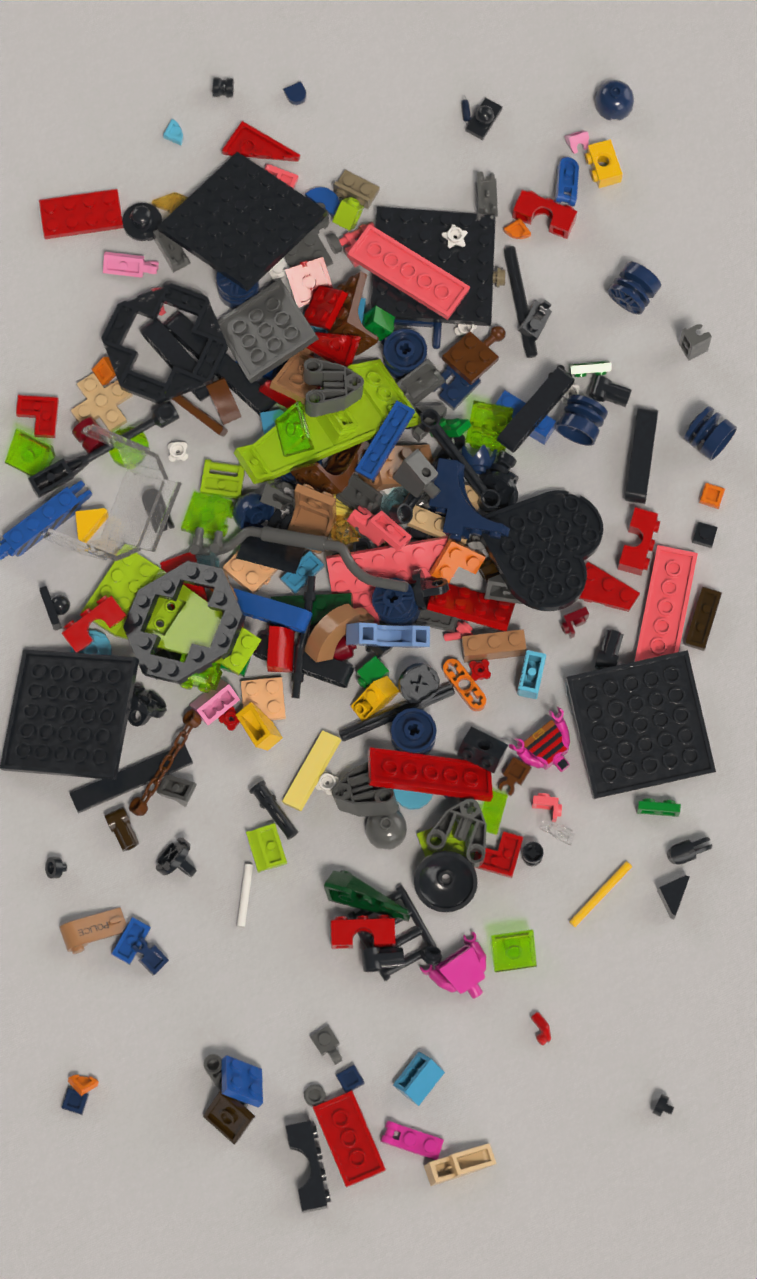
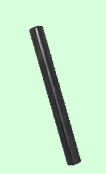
M508 246L504 249L521 326L529 309L516 248ZM522 334L526 357H536L538 355L536 342Z
M447 684L438 688L437 694L424 704L407 701L339 731L342 741H347L392 722L397 714L405 709H422L455 694L454 688L451 684Z

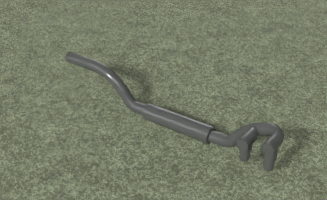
M247 526L241 529L232 539L224 543L222 542L223 531L216 530L214 540L210 546L203 545L204 528L197 527L192 546L190 547V552L194 555L219 556L235 549L249 536L259 537L262 541L322 552L326 550L337 551L349 571L367 585L407 592L409 586L408 582L368 574L357 565L344 543L329 540L326 536L289 531L270 526H264L263 528Z

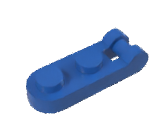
M565 157L558 165L554 201L558 203L566 202L574 207L577 200L579 164L573 158Z

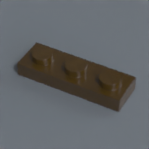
M702 587L685 646L705 651L722 592Z

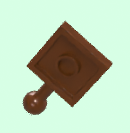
M494 326L490 330V336L483 342L472 332H468L442 356V360L472 385L499 360V356L489 347L495 341H502L506 336V331L501 326Z

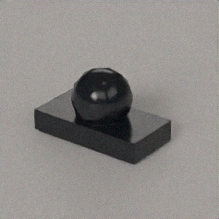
M485 98L468 124L466 132L484 140L501 113L503 106Z
M44 586L39 591L53 630L62 629L57 615H64L68 612L70 601L63 595H56L51 600L47 586Z

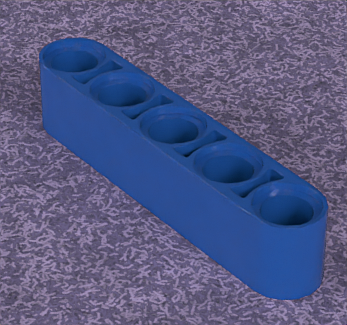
M233 588L245 616L300 633H306L312 617L311 612Z

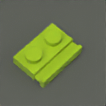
M275 823L246 832L258 873L287 864Z

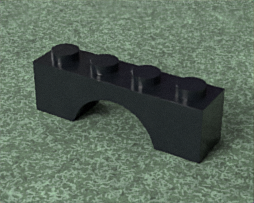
M311 1120L286 1125L290 1150L302 1153L311 1165V1174L308 1181L298 1189L302 1213L328 1208L327 1203L331 1202L329 1189L324 1190L323 1181H327L325 1168H320L319 1160L323 1158L320 1146L316 1147L314 1139L318 1138L316 1125L312 1126Z

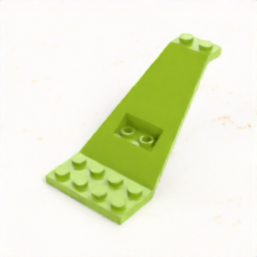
M378 359L347 367L363 378L364 386L362 398L345 410L318 417H310L305 413V405L301 404L254 444L236 448L234 455L253 484L270 481L290 473L295 467L314 463L374 438L396 401L414 409L382 361ZM416 411L406 428L418 425L419 415Z
M125 545L82 612L88 608L93 610L98 606L96 602L106 595L107 597L113 596L128 616L138 590L165 575L166 572ZM183 585L176 601L158 598L145 632L158 635L161 638L157 648L188 655L192 644L210 648L224 613L210 609L207 601ZM173 604L174 610H169L167 605ZM127 617L112 628H109L101 619L93 621V623L113 636L128 640L123 628ZM162 621L163 627H158L156 622ZM242 627L232 654L224 660L222 658L217 660L215 663L222 664L239 675L261 642V639Z

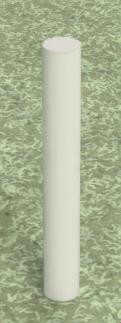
M245 864L237 927H245L253 871L252 864Z

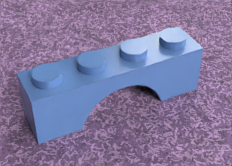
M377 623L346 624V645L400 648L430 647V626L377 625Z

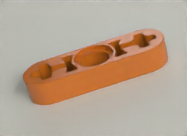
M456 659L445 661L443 674L464 702L473 711L483 710L486 706V696L462 664ZM448 665H451L452 667H454L455 665L457 666L456 673L459 675V677L456 679V681L453 680L456 678L454 672H448ZM467 680L471 686L468 690H462L459 688V682ZM475 689L476 691L473 692V695L477 699L481 698V705L477 703L473 705V697L471 695L466 697V695Z

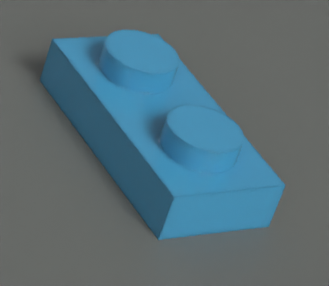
M309 551L301 558L296 574L287 572L281 577V581L296 594L307 584V577L315 576L324 568V564Z

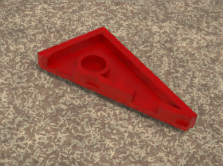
M243 121L222 149V154L227 156H233L239 152L249 158L298 162L301 158L300 154Z
M315 332L319 339L306 347L307 349L329 362L346 367L352 365L361 337Z

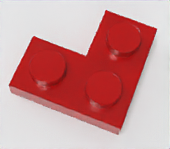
M18 395L16 415L17 417L36 418L35 437L55 438L59 398Z
M503 831L498 851L486 848L483 864L474 868L512 878L523 837ZM475 852L473 860H479L481 855Z

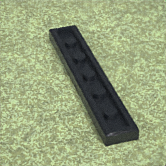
M185 744L175 756L171 767L164 776L193 764ZM169 751L118 772L116 780L102 779L69 793L77 813L79 814L148 784L157 773L161 762L168 755ZM166 760L163 766L167 767L170 761Z

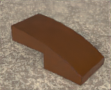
M224 377L206 385L211 401L215 405L223 425L242 417Z

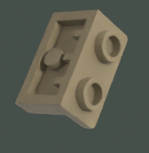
M344 170L338 182L335 181L333 184L334 192L338 197L342 199L355 198L366 209H369L380 191L379 186L347 170Z

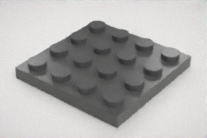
M281 279L217 320L230 351L250 383L261 378L319 339Z

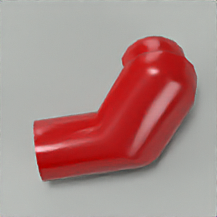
M537 1012L531 1017V1020L541 1032V1034L536 1036L538 1043L545 1045L551 1040L550 1026L543 1016Z

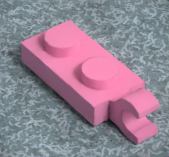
M105 252L103 273L143 278L144 272L157 274L159 262H144L145 256Z

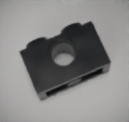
M471 726L461 743L457 756L495 773L505 755L508 744Z

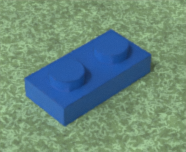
M132 917L111 955L130 965L137 954L131 946L135 945L140 949L142 943L138 939L143 937L145 940L151 927Z

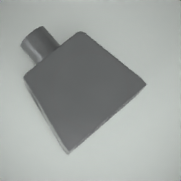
M418 448L403 460L393 476L396 482L417 498L425 492L431 499H434L441 492L433 483L438 476V472Z

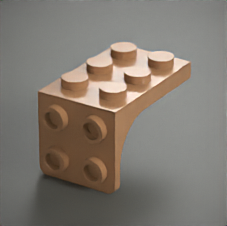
M430 445L395 446L374 482L357 473L358 477L378 492L392 487H402L393 479L401 463L418 448L431 464L433 457Z
M297 484L294 490L295 509L287 530L329 538L337 519L336 498H333L334 496L328 492L323 491L320 493L315 491L310 485L303 484L302 486ZM307 549L317 554L322 553V551Z

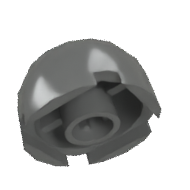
M399 811L392 815L369 816L365 826L366 836L376 848L394 849L406 837V820Z

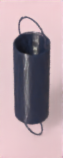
M463 99L461 101L463 120L470 123L469 101Z

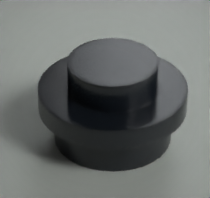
M426 946L421 952V958L430 965L440 963L442 960L441 950L435 946Z

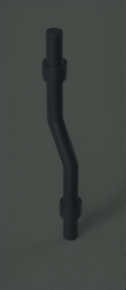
M316 576L307 577L306 592H304L303 596L305 601L304 609L311 613L313 602L316 601V593H314ZM311 620L306 633H300L296 647L294 673L291 675V681L293 682L291 698L300 699L301 682L304 680V674H302L304 649L311 627Z

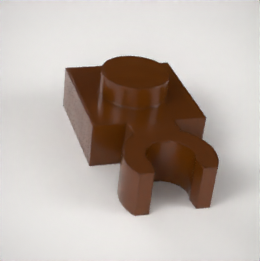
M513 757L503 773L507 780L500 783L499 790L502 791L504 786H510L511 789L508 795L511 797L515 792L514 785L517 783L522 786L532 767Z

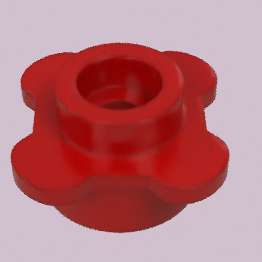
M483 659L481 662H470L471 677L474 681L491 677V672L488 669V660Z
M229 708L219 717V722L224 723L229 731H234L240 722L236 717L237 712L235 708Z

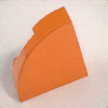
M520 218L506 226L503 230L508 236L515 239H525L531 236V232Z
M73 1075L68 1077V1083L81 1096L97 1087L99 1082L91 1076Z

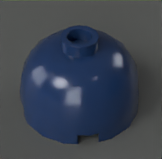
M618 80L607 81L598 89L595 97V107L603 118L607 120H622L633 109V91L626 83Z
M248 493L241 496L235 503L233 519L240 529L247 526L263 528L264 526L261 524L266 520L270 521L274 514V507L260 502L262 494Z

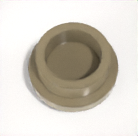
M498 267L497 271H493V283H497L499 288L500 286H505L506 270H501V267Z

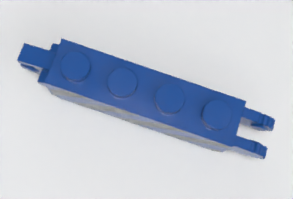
M78 481L70 488L66 487L3 535V540L0 541V560L9 554L11 557L14 555L19 557L74 516L76 514L75 511H80L81 505L93 493L88 490L79 497L75 496L85 486L82 481Z

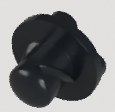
M149 203L134 204L124 213L123 228L126 235L134 240L152 241L154 239L153 232L158 230V225L162 222L161 213L155 206Z

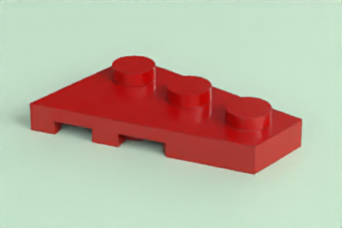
M587 562V580L579 599L629 612L640 596V593L590 562Z

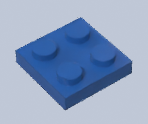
M226 1055L222 1059V1094L259 1108L263 1104L262 1069Z

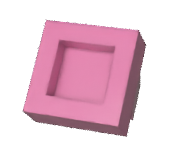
M581 130L564 136L566 144L569 145L572 153L578 152L577 145L579 143L582 144L583 149H588L589 135L587 131Z

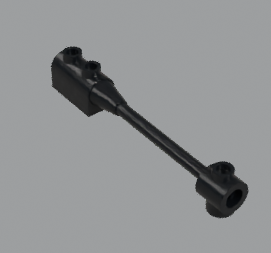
M168 401L152 410V417L149 420L87 455H82L65 461L64 458L29 477V484L36 496L40 498L74 479V476L84 469L89 462L155 425L164 428L178 420L179 415L173 404Z

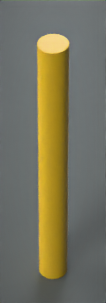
M626 861L569 923L576 927L632 866Z

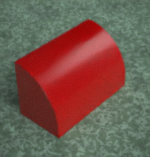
M269 626L268 672H293L295 632L293 630Z

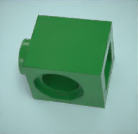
M375 306L364 314L362 325L381 341L393 333L395 317Z
M374 656L357 671V682L363 689L368 688L373 681L389 676V670Z

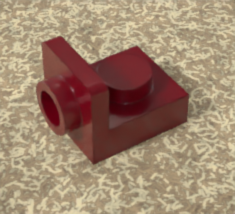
M587 607L563 616L561 628L565 635H569L570 639L575 637V630L572 625L578 627L587 622L586 620L589 617Z

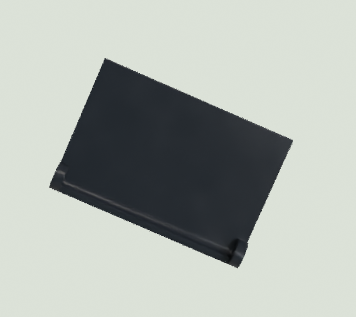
M249 536L242 542L236 559L296 574L301 558L304 556L305 548L262 541L259 537Z

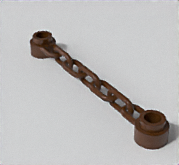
M194 709L188 710L183 716V723L186 724L185 727L178 734L171 750L164 757L157 773L150 780L142 797H137L131 801L129 811L134 815L143 816L148 811L147 802L157 790L164 774L169 770L175 756L187 741L191 730L201 724V716ZM182 736L184 738L182 743H177L180 737ZM166 760L170 761L167 767L163 766ZM152 783L156 784L152 791L149 790Z

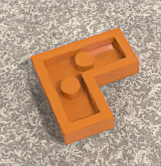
M449 538L429 573L437 579H446L449 584L458 567L476 574L486 557L484 554Z

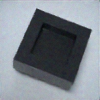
M698 522L692 543L712 548L718 527Z

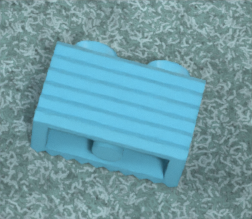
M530 650L526 651L517 691L518 696L537 699L546 654Z

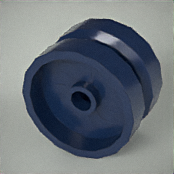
M411 329L394 331L387 337L384 343V366L391 376L399 380L427 360V344L425 339L418 332Z
M410 708L403 710L397 714L392 722V746L396 751L429 754L436 741L437 730L435 721L430 714L422 709Z

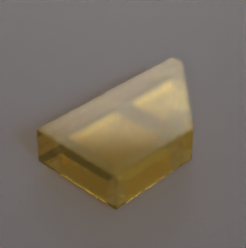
M174 192L153 200L152 205L172 213L188 197Z

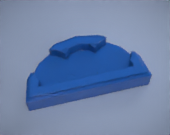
M317 187L305 194V197L314 203H323L329 215L334 218L340 201L332 190Z

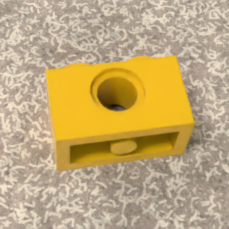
M611 139L588 145L585 159L587 165H591V177L593 182H597L598 188L620 183L623 174ZM604 162L607 164V166L603 167L600 166L598 163Z

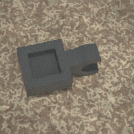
M326 1026L310 1037L322 1056L328 1053L335 1065L343 1061L335 1048L340 1043L329 1026Z

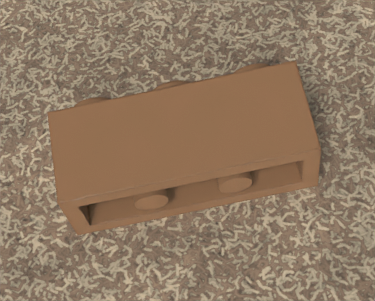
M524 629L462 636L464 663L482 661L483 659L493 660L525 656L526 642Z

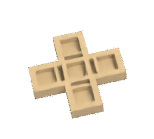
M92 373L77 383V387L86 398L84 402L71 409V413L78 423L88 417H92L94 420L100 418L110 433L127 423L126 418L117 406L131 398L133 394L123 391L118 380L104 388L95 374Z

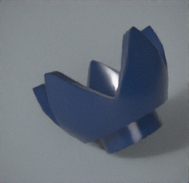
M482 445L473 457L467 447L463 446L461 454L476 474H485L486 470L490 469L495 460L497 449H494L490 457L486 446Z

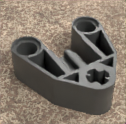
M309 358L304 362L303 381L308 385L323 386V390H310L307 392L304 410L308 416L318 417L342 411L362 398L364 380L346 366L316 358Z
M368 761L348 772L332 790V795L338 809L359 817L392 815L399 808L392 789L381 788L374 790V786H369Z
M466 799L444 813L427 835L426 846L432 853L442 851L447 839L450 837L456 819H459V823L453 837L465 842L471 824H473L475 827L469 840L466 858L474 867H479L485 859L487 824L479 803L474 799ZM469 806L473 807L471 814L467 813ZM437 837L442 843L434 846L430 843V840ZM472 852H478L480 853L481 858L479 860H473L471 859L470 854Z

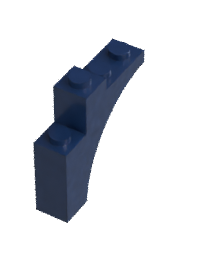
M439 458L436 470L438 476L434 484L441 492L434 499L430 498L429 506L435 510V513L446 515L443 533L455 541H461V539L469 540L470 534L482 536V533L489 534V537L500 539L501 536L508 537L510 529L507 526L482 517L473 507L464 483L465 466L457 460Z

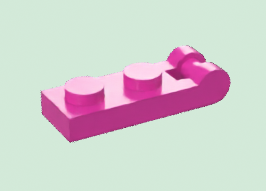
M391 1121L386 1122L385 1128L387 1129L385 1135H382L380 1142L432 1160H438L444 1142L443 1139ZM395 1131L401 1133L399 1140L393 1139Z

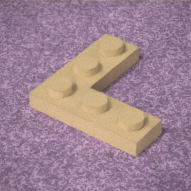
M465 485L469 500L478 511L479 497L472 487ZM416 505L413 507V517L407 526L436 538L447 536L449 540V536L443 533L445 517ZM461 539V541L457 542L466 545L467 539Z

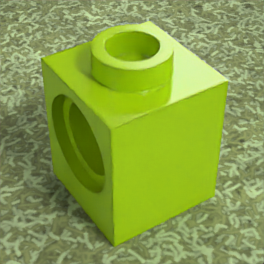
M345 198L341 200L332 222L350 231L356 227L364 206L360 205V201L355 198Z

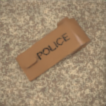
M120 907L67 922L59 928L67 952L77 954L84 951V947L88 943L124 933L127 925Z

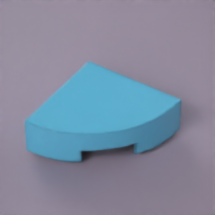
M172 119L163 134V138L181 146L183 132L179 124Z

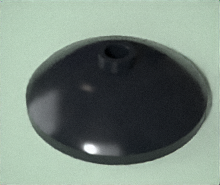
M439 851L427 856L417 867L414 877L415 891L419 899L427 907L438 912H454L465 907L473 899L478 885L477 873L472 863L463 855L453 851ZM447 874L450 878L445 880L442 876Z

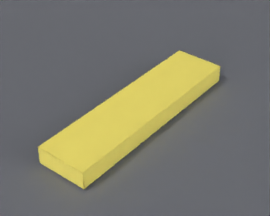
M322 730L282 800L285 805L299 811L303 810L342 741L339 737Z

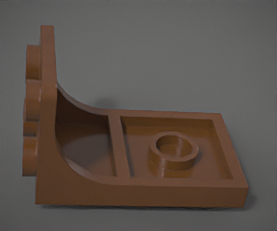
M362 271L354 276L352 275L346 282L340 283L336 288L343 290L348 295L331 329L326 330V333L361 337L355 353L356 356L378 343L379 339L376 335L369 332L359 319L358 308L367 274Z
M365 441L333 454L325 468L319 463H311L293 468L291 474L302 485H310L315 491L320 493L323 491L332 495L342 493L348 486L350 477L356 472L355 469L370 444Z

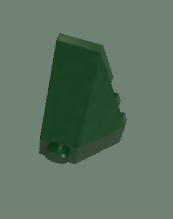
M333 871L324 884L328 901L381 915H389L392 918L409 922L408 910L348 871Z

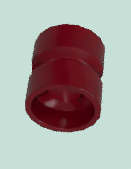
M92 417L82 420L72 430L73 436L79 443L83 442L82 447L88 454L110 441L105 432L99 430L100 426Z

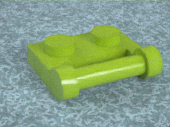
M205 459L200 494L239 499L242 494L245 476L244 468L241 464L212 462L211 459ZM217 470L238 473V476L234 477L210 473V471Z

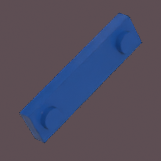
M399 401L395 402L355 469L357 473L374 482L413 417L414 409Z

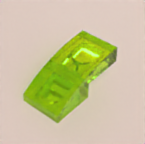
M493 791L491 802H484L482 814L487 824V833L498 834L508 795Z

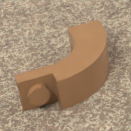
M349 604L339 606L326 614L314 627L308 638L305 652L315 662L333 659L338 642L346 634V624L374 623L375 618L363 607L354 609Z

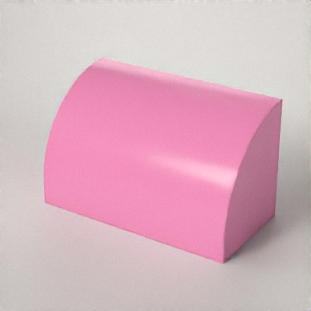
M220 679L189 704V706L201 716L202 721L206 725H210L240 699L231 686Z

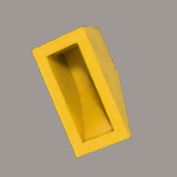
M250 702L236 714L255 747L268 751L283 738L274 723L254 703Z

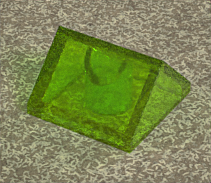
M297 401L275 419L284 457L314 449L305 410L301 401Z
M17 428L5 463L29 476H33L49 467L56 455L52 445Z
M533 929L491 935L490 945L495 972L537 967Z

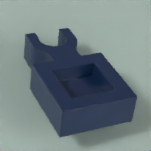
M140 937L138 940L142 943V947L138 949L135 945H132L131 948L136 953L142 955L138 961L152 975H156L169 959L155 945L148 948L147 942L143 937Z

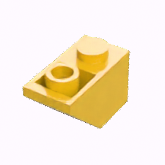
M385 676L373 681L350 707L363 721L388 705L400 691L390 678Z

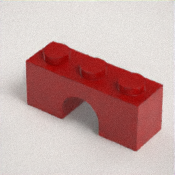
M522 190L513 209L512 218L517 220L520 218L524 223L531 225L537 215H547L551 219L549 232L568 239L577 218V211L569 205H560L551 198H542L533 191Z
M635 507L628 532L638 535L641 539V544L635 547L624 545L618 570L639 576L642 575L643 570L647 571L650 559L646 557L648 551H653L655 540L652 539L653 532L658 533L661 522L657 520L658 513Z
M105 595L96 602L98 604L97 607L93 610L90 608L86 609L80 614L81 619L77 622L72 620L63 627L65 631L62 632V635L76 653L81 652L94 642L89 633V626L93 621L101 619L109 628H112L127 617V614L113 596L107 597Z
M379 915L377 919H369V916H357L356 919L348 920V917L339 916L335 917V920H331L332 949L353 948V937L361 931L372 935L374 947H395V918H390L389 915Z

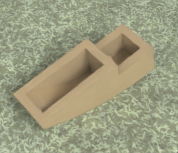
M490 1143L431 1161L424 1165L430 1186H434L485 1169L497 1163Z

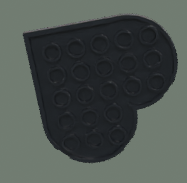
M562 490L549 491L482 516L490 521L504 524L510 529L508 537L501 536L500 539H496L484 533L478 537L512 595L522 604L532 609L557 611L567 608L579 599L585 588L587 569L584 560L592 556L598 549L604 529L601 515L596 507L581 495L577 497L568 494L569 491Z

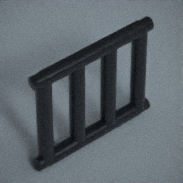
M402 885L396 888L397 891L386 897L394 902L401 898L417 928L396 938L395 947H380V949L397 948L420 935L427 946L437 947ZM360 910L355 913L353 911L348 913V916L352 920L356 919L357 916H369L373 912ZM395 918V925L403 920ZM365 931L357 933L365 948H374L370 940L372 938L370 933ZM425 947L405 957L404 966L382 968V970L378 971L383 980H389L391 978L390 975L421 959V952Z

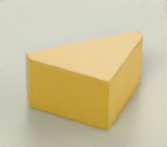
M105 508L75 511L78 540L82 547L86 545L109 518L108 511Z

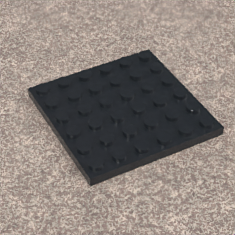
M237 152L158 225V231L248 292L327 216V211Z
M377 206L375 228L470 286V290L447 320L373 274L371 309L378 306L394 316L395 320L491 326L496 215ZM453 224L463 231H467V235L463 238L465 246L455 245L452 248H448V240L442 237V233L448 232Z
M23 649L0 769L13 772L116 780L139 659L128 656Z
M688 650L566 677L593 799L716 772Z

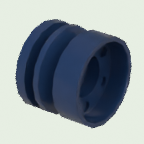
M630 261L621 270L620 278H616L608 288V294L623 309L640 315L644 312L645 307L649 305V299L654 298L662 285L657 276L641 264Z
M217 271L218 294L224 305L235 309L259 293V281L247 292Z
M571 395L564 407L565 413L561 414L557 422L556 430L572 442L592 446L595 444L600 432L598 427L603 426L608 411L603 405L591 398Z
M708 406L691 422L684 440L687 443L693 440L691 446L694 448L704 443L700 453L711 461L730 442L737 430V426L728 419L718 424L721 414L716 412L712 416L714 409Z
M388 578L406 582L405 580L399 578ZM410 584L407 592L376 587L373 592L372 605L385 625L410 626L418 619L421 611L416 605L414 591Z

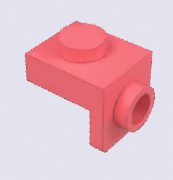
M538 793L537 796H533L532 808L553 810L552 822H556L557 817H561L562 804H558L559 798L550 797V794Z

